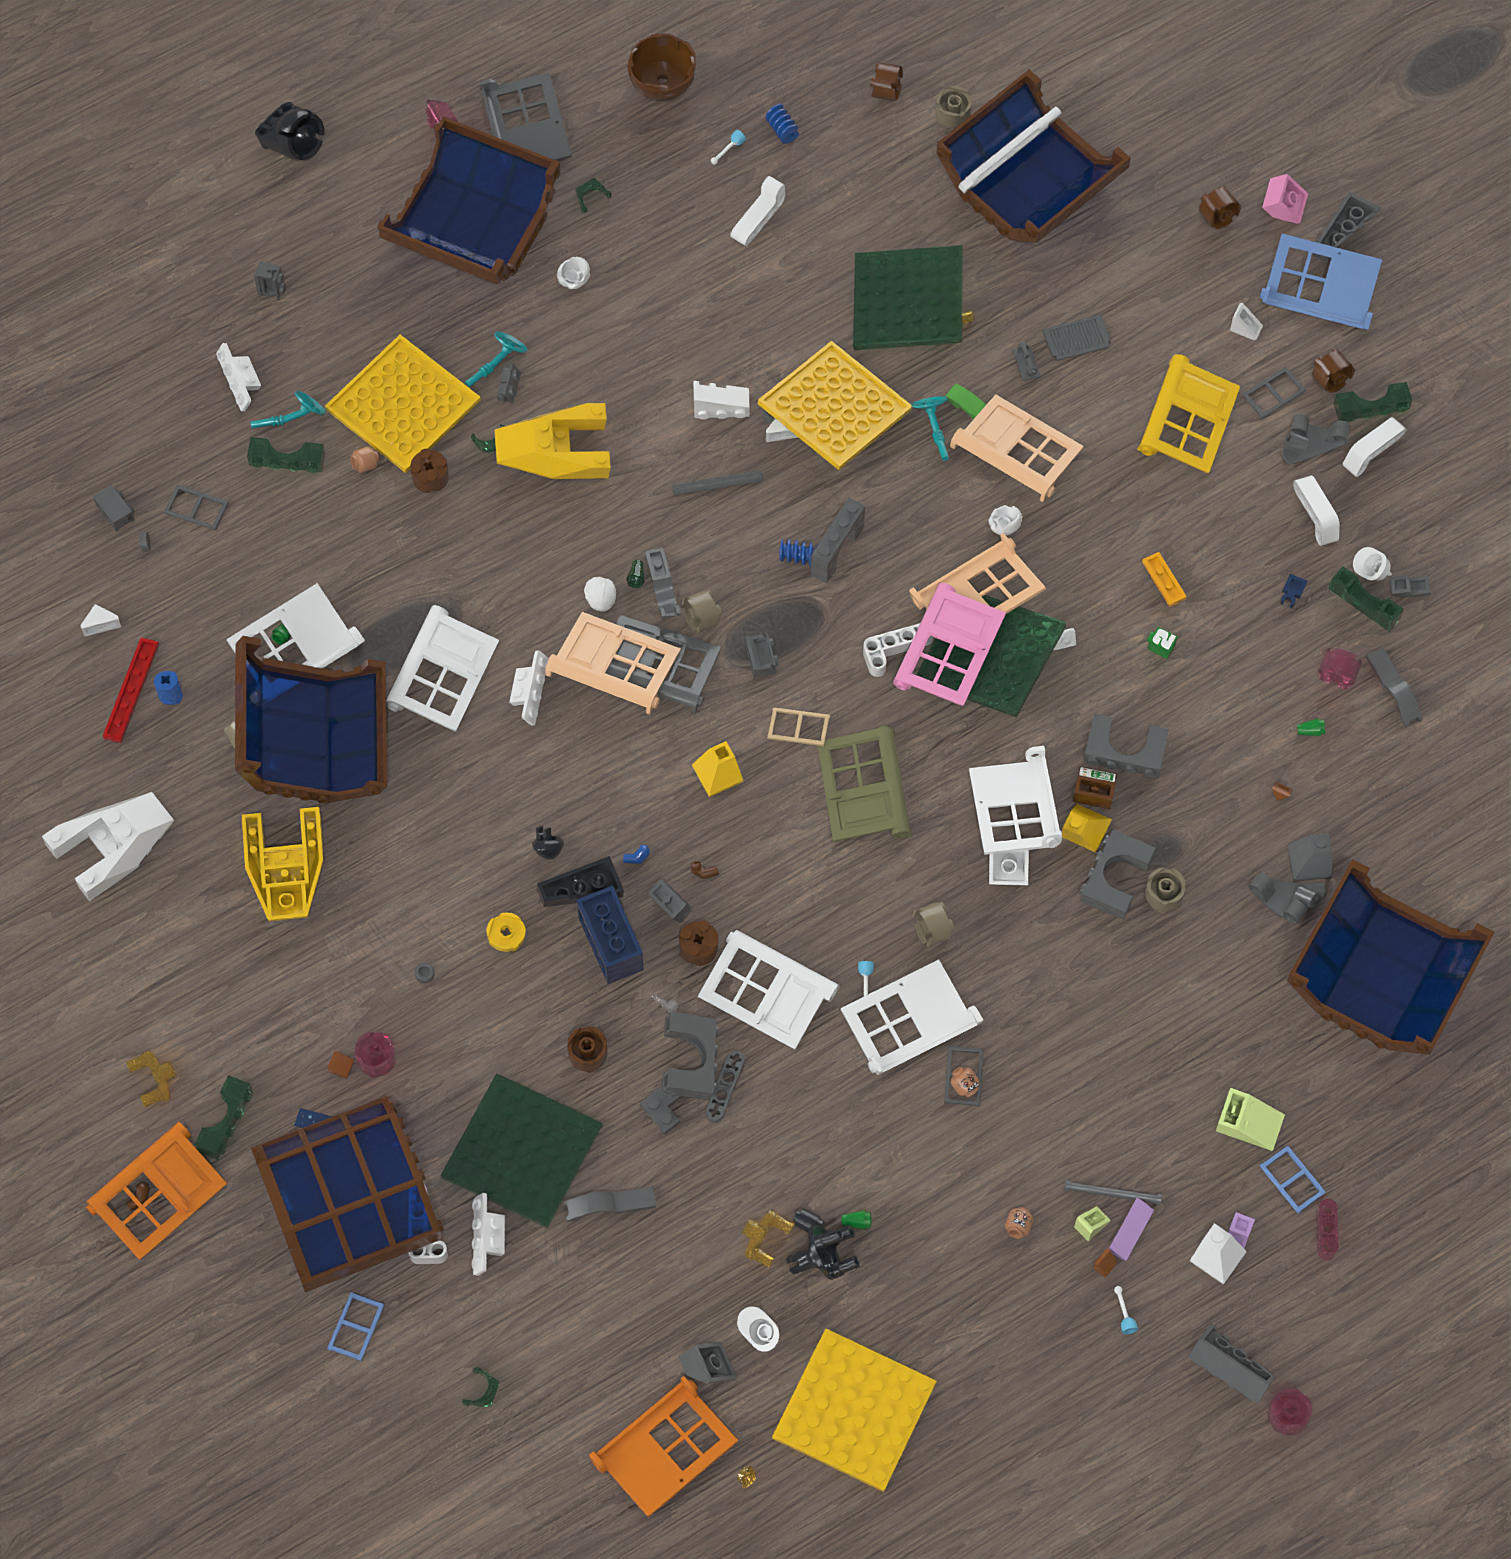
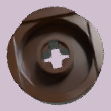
M877 62L875 66L876 75L871 78V87H873L872 97L891 101L898 100L902 88L900 81L903 78V67Z
M1220 186L1218 189L1211 193H1205L1201 197L1202 202L1199 206V212L1212 228L1221 229L1233 222L1232 218L1234 215L1238 216L1241 211V205L1225 186Z
M1334 349L1326 356L1318 357L1315 360L1312 376L1326 392L1334 393L1346 385L1345 381L1348 378L1352 379L1355 368L1338 349Z
M422 449L413 457L410 470L415 487L425 493L442 490L449 479L446 458L441 453L429 449Z
M707 921L691 922L680 931L679 949L682 958L688 963L695 964V966H704L714 960L718 952V934L715 928Z
M589 1026L587 1028H578L568 1038V1058L575 1068L591 1073L605 1063L608 1054L607 1042L604 1034L599 1029Z

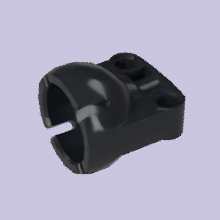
M285 102L279 106L255 130V135L262 148L271 149L294 160H307L316 155L323 143V140L317 138L316 134L324 136L325 133L323 122L316 113L297 107L292 102Z

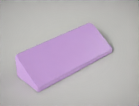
M1136 1198L1109 1248L1113 1255L1124 1261H1127L1154 1211L1139 1198Z

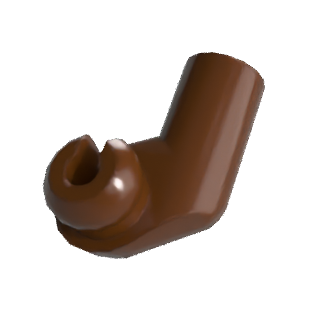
M693 861L691 863L692 873L701 879L719 875L717 866L705 868L701 865L700 861Z
M139 1182L135 1187V1197L143 1204L148 1199L149 1188L147 1184ZM133 1200L126 1203L130 1211L138 1208Z

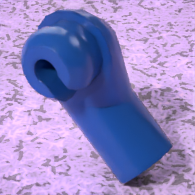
M641 845L634 854H624L623 863L641 864L650 854L649 847Z

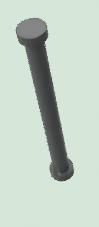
M1070 1180L1065 1181L1064 1192L1071 1190L1131 1200L1139 1198L1145 1202L1156 1203L1158 1206L1161 1204L1162 1194L1159 1193L1152 1195L1072 1183Z

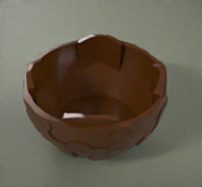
M652 34L640 40L631 51L627 65L630 80L635 88L650 99L667 100L682 95L694 81L696 53L687 41L672 34ZM664 78L667 82L660 83L658 80Z

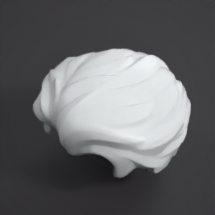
M572 257L560 265L557 272L559 283L569 289L582 287L590 277L589 264L581 257Z
M1003 505L998 509H994L988 522L993 532L999 535L1002 533L1010 535L1021 526L1023 516L1015 506L1008 507Z
M594 577L587 581L584 592L589 605L597 611H608L616 599V588L613 582L602 577Z

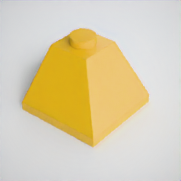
M1076 804L1062 828V837L1096 852L1112 819Z

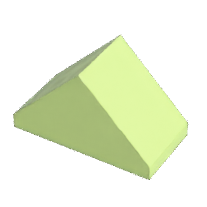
M1096 1206L1078 1216L1074 1228L1087 1241H1090L1111 1220Z

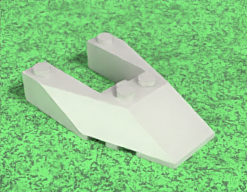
M150 792L69 820L56 826L42 837L45 845L56 859L88 837L105 857L75 878L79 889L91 901L136 870L143 858L151 852L157 840H160L172 825L174 819L155 795Z

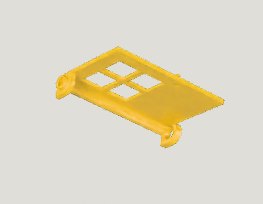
M1174 355L1170 359L1167 374L1137 450L1147 456L1155 455L1159 451L1203 472L1209 473L1240 386L1190 364V360L1184 355ZM1171 405L1191 413L1186 428L1166 420ZM1195 415L1214 423L1209 439L1190 431ZM1164 424L1184 433L1179 448L1159 440ZM1188 435L1207 443L1202 459L1182 450Z

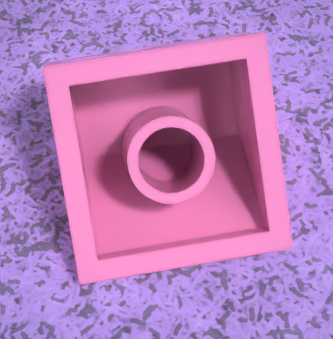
M1288 174L1270 178L1262 208L1273 218L1298 224L1302 219L1308 193Z

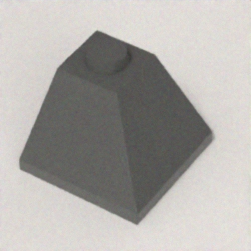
M1329 834L1309 835L1288 844L1293 881L1332 878V849Z
M721 1342L694 1345L679 1356L686 1375L704 1383L711 1384L737 1379Z

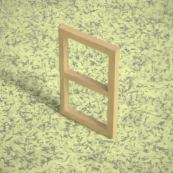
M773 707L768 739L824 746L830 715ZM777 712L799 715L794 737L772 735ZM803 716L825 719L821 741L799 738Z

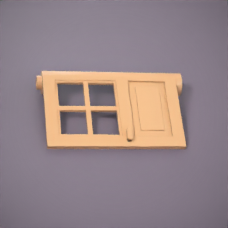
M996 394L965 430L960 427L956 431L950 447L953 449L958 445L1040 493V501L1042 502L1047 496H1052L1055 491V487H1053L1055 481L1084 447ZM1030 428L1047 437L1038 449L1021 440ZM1050 440L1067 449L1058 461L1041 452ZM1017 443L1034 452L1025 464L1008 455ZM1037 455L1054 464L1045 476L1028 467Z
M1002 533L1000 535L1002 541L922 590L917 592L913 587L909 592L917 608L921 610L925 607L927 610L939 583H946L956 590L955 593L985 605L988 604L982 596L999 587L1008 597V600L995 608L1007 614L1046 590V587L1017 556L1014 549L1016 545L1012 538L1008 539ZM1006 559L1015 571L998 580L989 568ZM985 571L995 584L978 593L968 581ZM1019 574L1029 587L1012 596L1002 584Z
M582 612L558 655L552 654L546 665L545 675L551 677L554 672L646 707V713L650 715L653 708L656 709L659 704L658 691L681 649ZM623 640L642 646L634 661L616 655ZM646 648L665 655L657 670L638 663ZM613 658L632 665L624 680L605 673ZM636 667L654 674L646 689L628 682Z

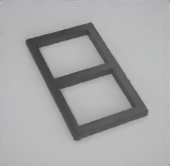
M1285 367L1243 393L1242 396L1262 419L1306 392V389ZM1284 373L1300 390L1285 400L1270 385L1271 381ZM1266 386L1279 404L1263 413L1249 395Z
M176 485L164 513L216 530L226 510L228 501ZM179 490L198 496L189 517L170 511ZM203 498L222 504L213 525L194 519Z
M948 1046L944 1103L980 1106L984 1049ZM952 1052L979 1054L978 1075L976 1076L980 1083L976 1101L949 1099L950 1078L953 1076L950 1072Z

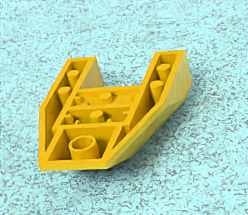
M586 403L495 429L497 464L551 479L609 478L611 468L609 451L570 452L569 430H605L607 420L605 403Z
M319 807L300 809L302 844L265 848L264 822L261 813L242 815L245 870L268 921L307 918L323 865V832Z

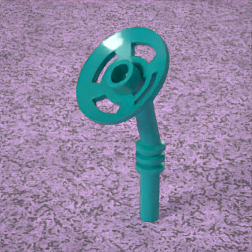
M496 331L494 336L503 345V350L490 363H486L479 368L476 374L464 382L468 388L471 387L482 377H487L494 371L493 369L512 351L526 353L527 347L516 338Z
M296 390L295 396L301 403L300 410L285 416L280 415L278 417L276 415L275 418L271 416L269 419L250 421L251 428L271 425L275 427V425L279 426L280 424L283 426L284 423L305 416L310 412L325 415L326 411L312 397Z
M937 396L915 401L911 406L916 409H925L926 413H928L934 442L938 446L942 460H948L949 456L944 444L945 438L939 428L935 411H937L936 407L944 404L948 398L946 396Z

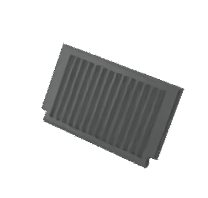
M1101 315L1042 329L1051 356L1053 358L1056 357V361L1110 347L1109 343H1111Z

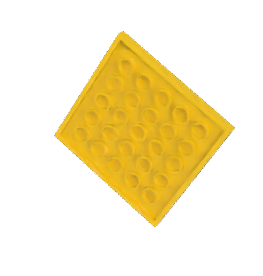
M400 334L325 405V410L403 472L407 473L410 470L413 457L422 449L430 450L481 401V397Z
M832 341L759 398L757 403L838 470L912 410L910 403Z
M825 1329L772 1439L884 1492L937 1381L833 1331Z

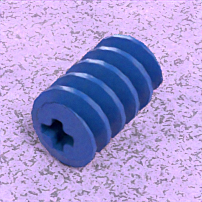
M777 104L766 113V120L778 138H780V141L783 144H788L799 136L798 126L794 124V120L787 114L788 111L784 109L783 104Z
M782 538L779 558L783 562L785 557H787L788 563L794 558L795 564H798L801 559L802 565H806L807 561H809V566L811 567V557L815 549L812 543L806 547L803 541L801 546H798V540H795L794 544L791 545L790 539L785 544Z
M174 671L158 673L155 676L154 685L159 700L167 705L179 704L183 694L177 674Z

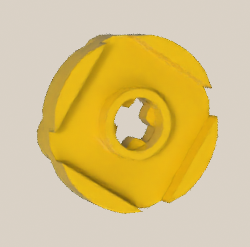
M513 913L499 914L500 916L493 917L489 921L486 930L489 944L503 952L518 950L526 937V929L521 919ZM508 928L511 934L503 936L501 931H505Z

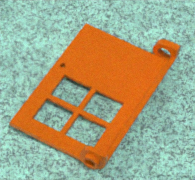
M177 1122L86 1201L88 1204L86 1209L93 1216L95 1214L100 1216L139 1260L227 1185L225 1180L190 1143L188 1139L192 1136L180 1122ZM142 1173L158 1188V1191L143 1204L127 1188ZM122 1190L139 1207L123 1222L106 1205ZM161 1193L177 1210L162 1225L145 1208ZM143 1211L157 1229L140 1243L125 1225Z
M684 1376L681 1378V1383L597 1453L593 1451L589 1455L594 1466L602 1474L608 1471L648 1518L738 1442L737 1438L698 1396L696 1391L698 1389L697 1385L691 1379L688 1381ZM687 1402L700 1416L701 1420L684 1433L670 1415ZM666 1419L681 1437L664 1450L649 1433ZM706 1423L720 1440L703 1454L688 1436L702 1424ZM683 1440L700 1456L684 1471L668 1455Z

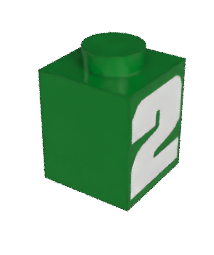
M1157 627L1155 632L1151 631L1147 638V642H1149L1148 650L1168 659L1176 646L1178 636Z

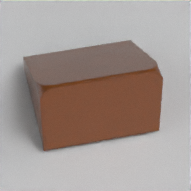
M334 1051L327 1067L328 1072L347 1079L354 1060L340 1052Z
M1106 1249L1094 1264V1270L1103 1277H1107L1117 1264L1109 1249Z

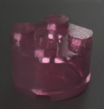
M1328 648L1318 670L1321 675L1320 680L1326 683L1332 681L1337 683L1338 687L1348 689L1349 686L1354 685L1362 661L1359 659L1358 662L1355 659L1356 655L1346 650L1336 648L1335 651H1330L1331 648Z
M368 1032L357 1040L355 1058L359 1069L364 1074L377 1078L391 1071L396 1063V1053L392 1040L386 1034Z
M1293 1388L1281 1390L1273 1398L1268 1409V1419L1273 1429L1285 1435H1294L1303 1431L1312 1415L1310 1399L1301 1391ZM1287 1409H1290V1412H1292L1293 1415L1289 1414V1412H1286Z

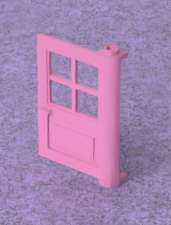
M939 583L897 672L894 685L903 691L911 689L913 686L964 706L1006 612L957 594L952 586L946 583ZM930 636L950 643L943 661L922 653ZM954 645L975 653L968 670L947 663ZM920 657L940 664L933 682L912 674ZM944 667L965 674L958 691L937 684Z

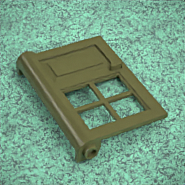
M887 725L879 726L877 729L827 739L824 746H818L833 842L891 830L893 839L912 837L894 739L895 732ZM879 741L881 759L859 763L856 745ZM852 746L855 764L833 769L831 751ZM882 763L885 781L863 786L860 768ZM856 769L859 787L837 791L834 773Z

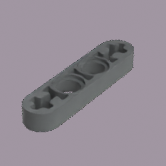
M734 1050L727 1055L716 1083V1091L711 1096L706 1108V1118L711 1123H718L724 1117L745 1062L744 1055L740 1051ZM739 1057L740 1062H736L734 1070L731 1068L732 1059ZM730 1073L734 1076V1080L726 1082L723 1076ZM719 1091H724L727 1093V1098L719 1100L716 1094ZM716 1104H718V1114L720 1115L712 1117L711 1112L715 1110Z

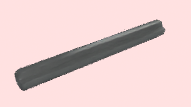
M759 470L672 485V491L674 495L760 482L763 481V474Z

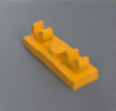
M1159 552L1142 560L1143 565L1169 607L1186 600V594Z

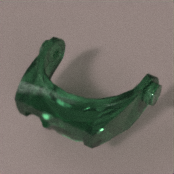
M595 178L575 189L580 209L583 213L588 212L583 203V195L586 192L598 190L608 199L612 196L611 192L607 191Z
M474 433L471 434L472 442L480 451L488 454L496 451L495 438L486 441L478 439Z
M476 1367L473 1369V1372L487 1379L489 1383L488 1389L479 1399H463L462 1403L468 1407L469 1405L491 1407L500 1382L483 1369Z

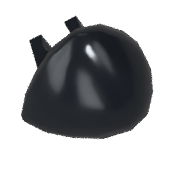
M543 826L537 827L536 839L532 842L534 851L544 859H555L564 846V840L557 835L552 836L550 827L543 829Z

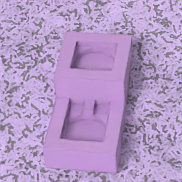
M1236 1212L1228 1233L1245 1248L1255 1219Z

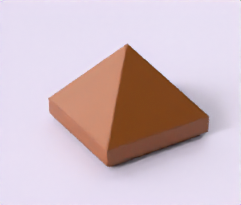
M1275 782L1272 787L1277 801L1289 797L1293 792L1291 788Z

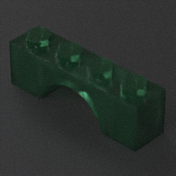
M1406 381L1389 384L1385 396L1378 400H1365L1360 398L1354 391L1336 394L1333 404L1338 421L1351 422L1354 419H1368L1375 415L1384 416L1392 412H1405L1411 407L1412 397Z
M250 437L247 459L249 465L256 468L270 467L272 469L282 468L291 471L304 470L316 473L323 470L325 448L324 444L305 442L296 452L280 453L271 446L269 439Z
M1344 566L1331 579L1329 590L1390 632L1400 620L1404 610L1402 607L1389 598L1380 599L1370 594L1361 585L1358 576Z
M230 1075L227 1076L220 1091L222 1099L227 1104L225 1118L213 1127L202 1128L194 1144L199 1153L216 1160L226 1152V1143L229 1137H233L236 1130L235 1124L237 1120H241L245 1111L243 1108L246 1102H250L253 1095L250 1083Z

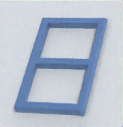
M1289 1146L1282 1149L1263 1164H1260L1261 1169L1297 1213H1300L1304 1208L1326 1193ZM1287 1152L1301 1171L1280 1185L1266 1167ZM1305 1174L1319 1193L1298 1207L1284 1188Z
M351 1292L327 1349L362 1361L385 1305ZM353 1299L378 1307L370 1329L344 1320ZM342 1325L368 1333L359 1355L333 1346Z

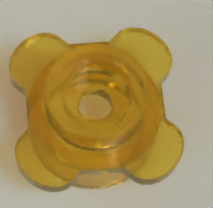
M752 1466L743 1467L737 1476V1481L743 1484V1488L746 1489L754 1482L756 1471L753 1470Z

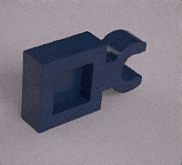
M1290 574L1282 591L1286 594L1282 596L1280 604L1283 605L1285 600L1291 601L1290 608L1292 609L1295 605V598L1300 599L1307 580Z

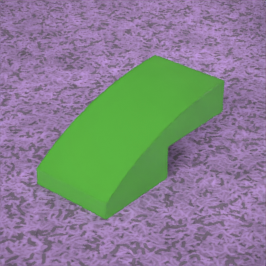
M956 383L945 395L956 409L961 408L973 420L986 406L977 396Z

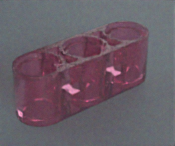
M1327 1198L1320 1202L1316 1212L1317 1251L1319 1257L1326 1261L1334 1258L1339 1247L1337 1204L1332 1199ZM1328 1207L1332 1213H1325L1322 1208ZM1324 1226L1330 1227V1228L1332 1229V1232H1331V1233L1325 1232V1231L1323 1230V1227H1324ZM1323 1246H1330L1333 1252H1326Z

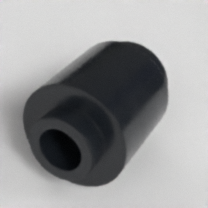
M804 1208L801 1211L797 1210L793 1221L796 1222L795 1227L809 1233L812 1226L817 1224L823 1226L824 1220L820 1219L821 1216Z

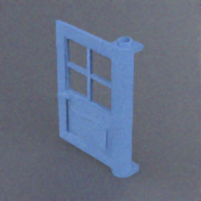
M1282 234L1268 285L1266 288H1262L1260 299H1263L1262 303L1368 330L1373 315L1372 312H1368L1382 259ZM1289 247L1309 252L1303 273L1284 268ZM1312 253L1331 258L1326 279L1306 274ZM1282 272L1302 276L1296 297L1277 292ZM1305 278L1325 282L1319 303L1300 298Z

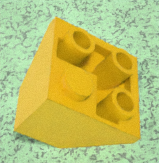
M727 741L708 749L692 764L709 797L743 782L736 758Z

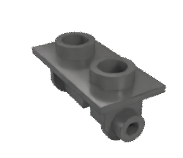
M1025 342L1019 343L1018 349H1014L1013 353L1023 381L1041 377L1031 347Z
M511 363V366H506L503 369L500 382L506 384H500L497 392L499 401L508 399L511 404L514 402L518 382L521 378V372L513 363Z

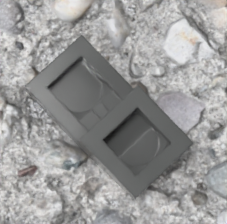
M1409 575L1390 577L1392 596H1431L1429 576L1409 578Z

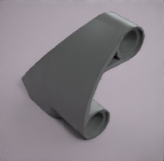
M1294 415L1291 430L1285 438L1282 451L1283 459L1288 465L1344 445L1348 441L1350 424L1345 421H1336L1328 428L1310 425V419L1306 415Z
M1262 872L1248 886L1250 891L1268 908L1293 924H1297L1307 910L1315 908L1327 894L1323 882L1291 883L1271 879Z

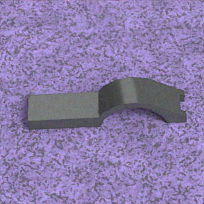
M658 548L645 551L662 619L676 615L681 616L679 605H677L664 549Z
M1384 647L1368 653L1366 659L1383 689H1387L1393 695L1399 708L1400 719L1405 728L1409 726V721L1417 718L1418 722L1422 721L1423 718L1412 689L1406 681L1401 679Z
M652 1186L615 1193H588L564 1201V1207L568 1206L569 1216L566 1217V1220L570 1222L577 1221L581 1217L592 1213L611 1212L621 1214L656 1208V1201Z

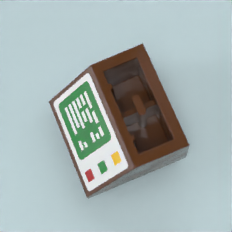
M1080 766L1073 802L1111 809L1117 774Z

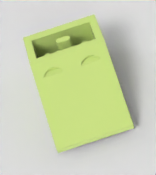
M1230 1088L1216 1131L1273 1151L1285 1114L1250 1094Z

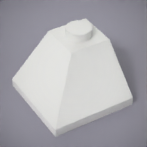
M1029 850L990 854L989 884L1028 885Z
M1214 1223L1190 1262L1224 1285L1246 1254V1250L1231 1234Z

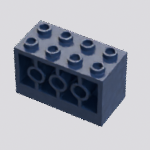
M613 886L576 900L578 919L607 984L643 971V952Z

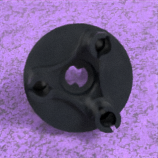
M819 1224L812 1226L809 1230V1245L807 1248L788 1256L786 1259L787 1264L799 1261V1265L789 1269L790 1272L798 1274L811 1268H818L826 1278L834 1280L844 1276V1273L859 1268L860 1264L856 1256L840 1261L837 1246L840 1242L855 1237L854 1230L851 1229L852 1227L848 1225L845 1228H837L827 1232Z

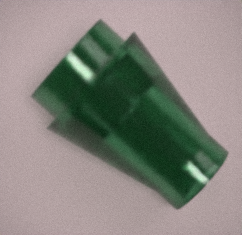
M633 560L626 581L631 588H640L645 582L643 562L641 560Z

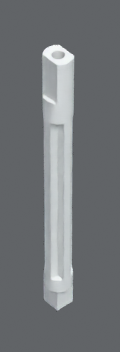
M1054 107L1045 116L1039 118L968 175L959 184V189L966 193L969 189L975 187L1061 115L1060 109Z

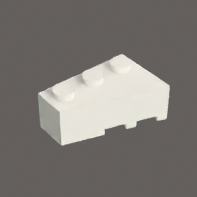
M693 381L694 418L724 419L727 417H749V388L726 385V388L716 387L714 383L706 386L699 385V381Z

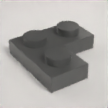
M661 1086L641 1101L640 1106L665 1135L680 1123L679 1118L669 1107L683 1096L662 1093Z

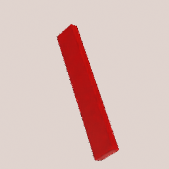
M140 637L104 730L103 739L122 743L158 650V641Z

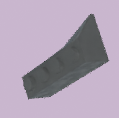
M1349 192L1317 243L1339 248L1350 236L1381 210V207ZM1313 253V256L1326 263H1329L1331 260L1329 257Z
M1211 1323L1199 1338L1188 1357L1195 1364L1209 1370L1213 1376L1227 1382L1231 1388L1245 1394L1249 1400L1258 1403L1275 1376L1256 1360L1250 1361L1243 1349H1237L1229 1343L1231 1339L1225 1334L1223 1336L1219 1335L1216 1332L1217 1327Z

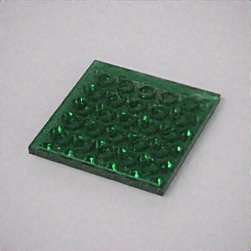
M962 245L855 253L854 350L962 343Z
M987 595L982 596L986 603L993 608L1005 602ZM1019 606L1008 612L1003 619L967 700L1017 717L1063 634L1066 622ZM936 638L928 655L943 661L950 643ZM954 645L947 663L968 670L975 653ZM925 659L916 675L933 682L940 664ZM944 667L937 684L958 691L965 674Z
M496 1073L440 1176L442 1179L476 1195L486 1193L488 1201L548 1229L598 1136L603 1123Z

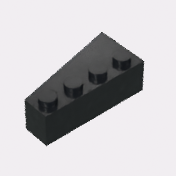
M610 856L537 883V892L544 907L574 904L580 898L613 886L618 898H622L624 895L623 887Z

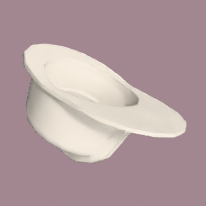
M1366 547L1355 555L1353 568L1358 575L1372 581H1380L1387 575H1392L1389 560L1378 550Z
M747 1307L740 1312L737 1324L742 1335L760 1351L765 1352L773 1349L779 1340L777 1324L757 1307Z

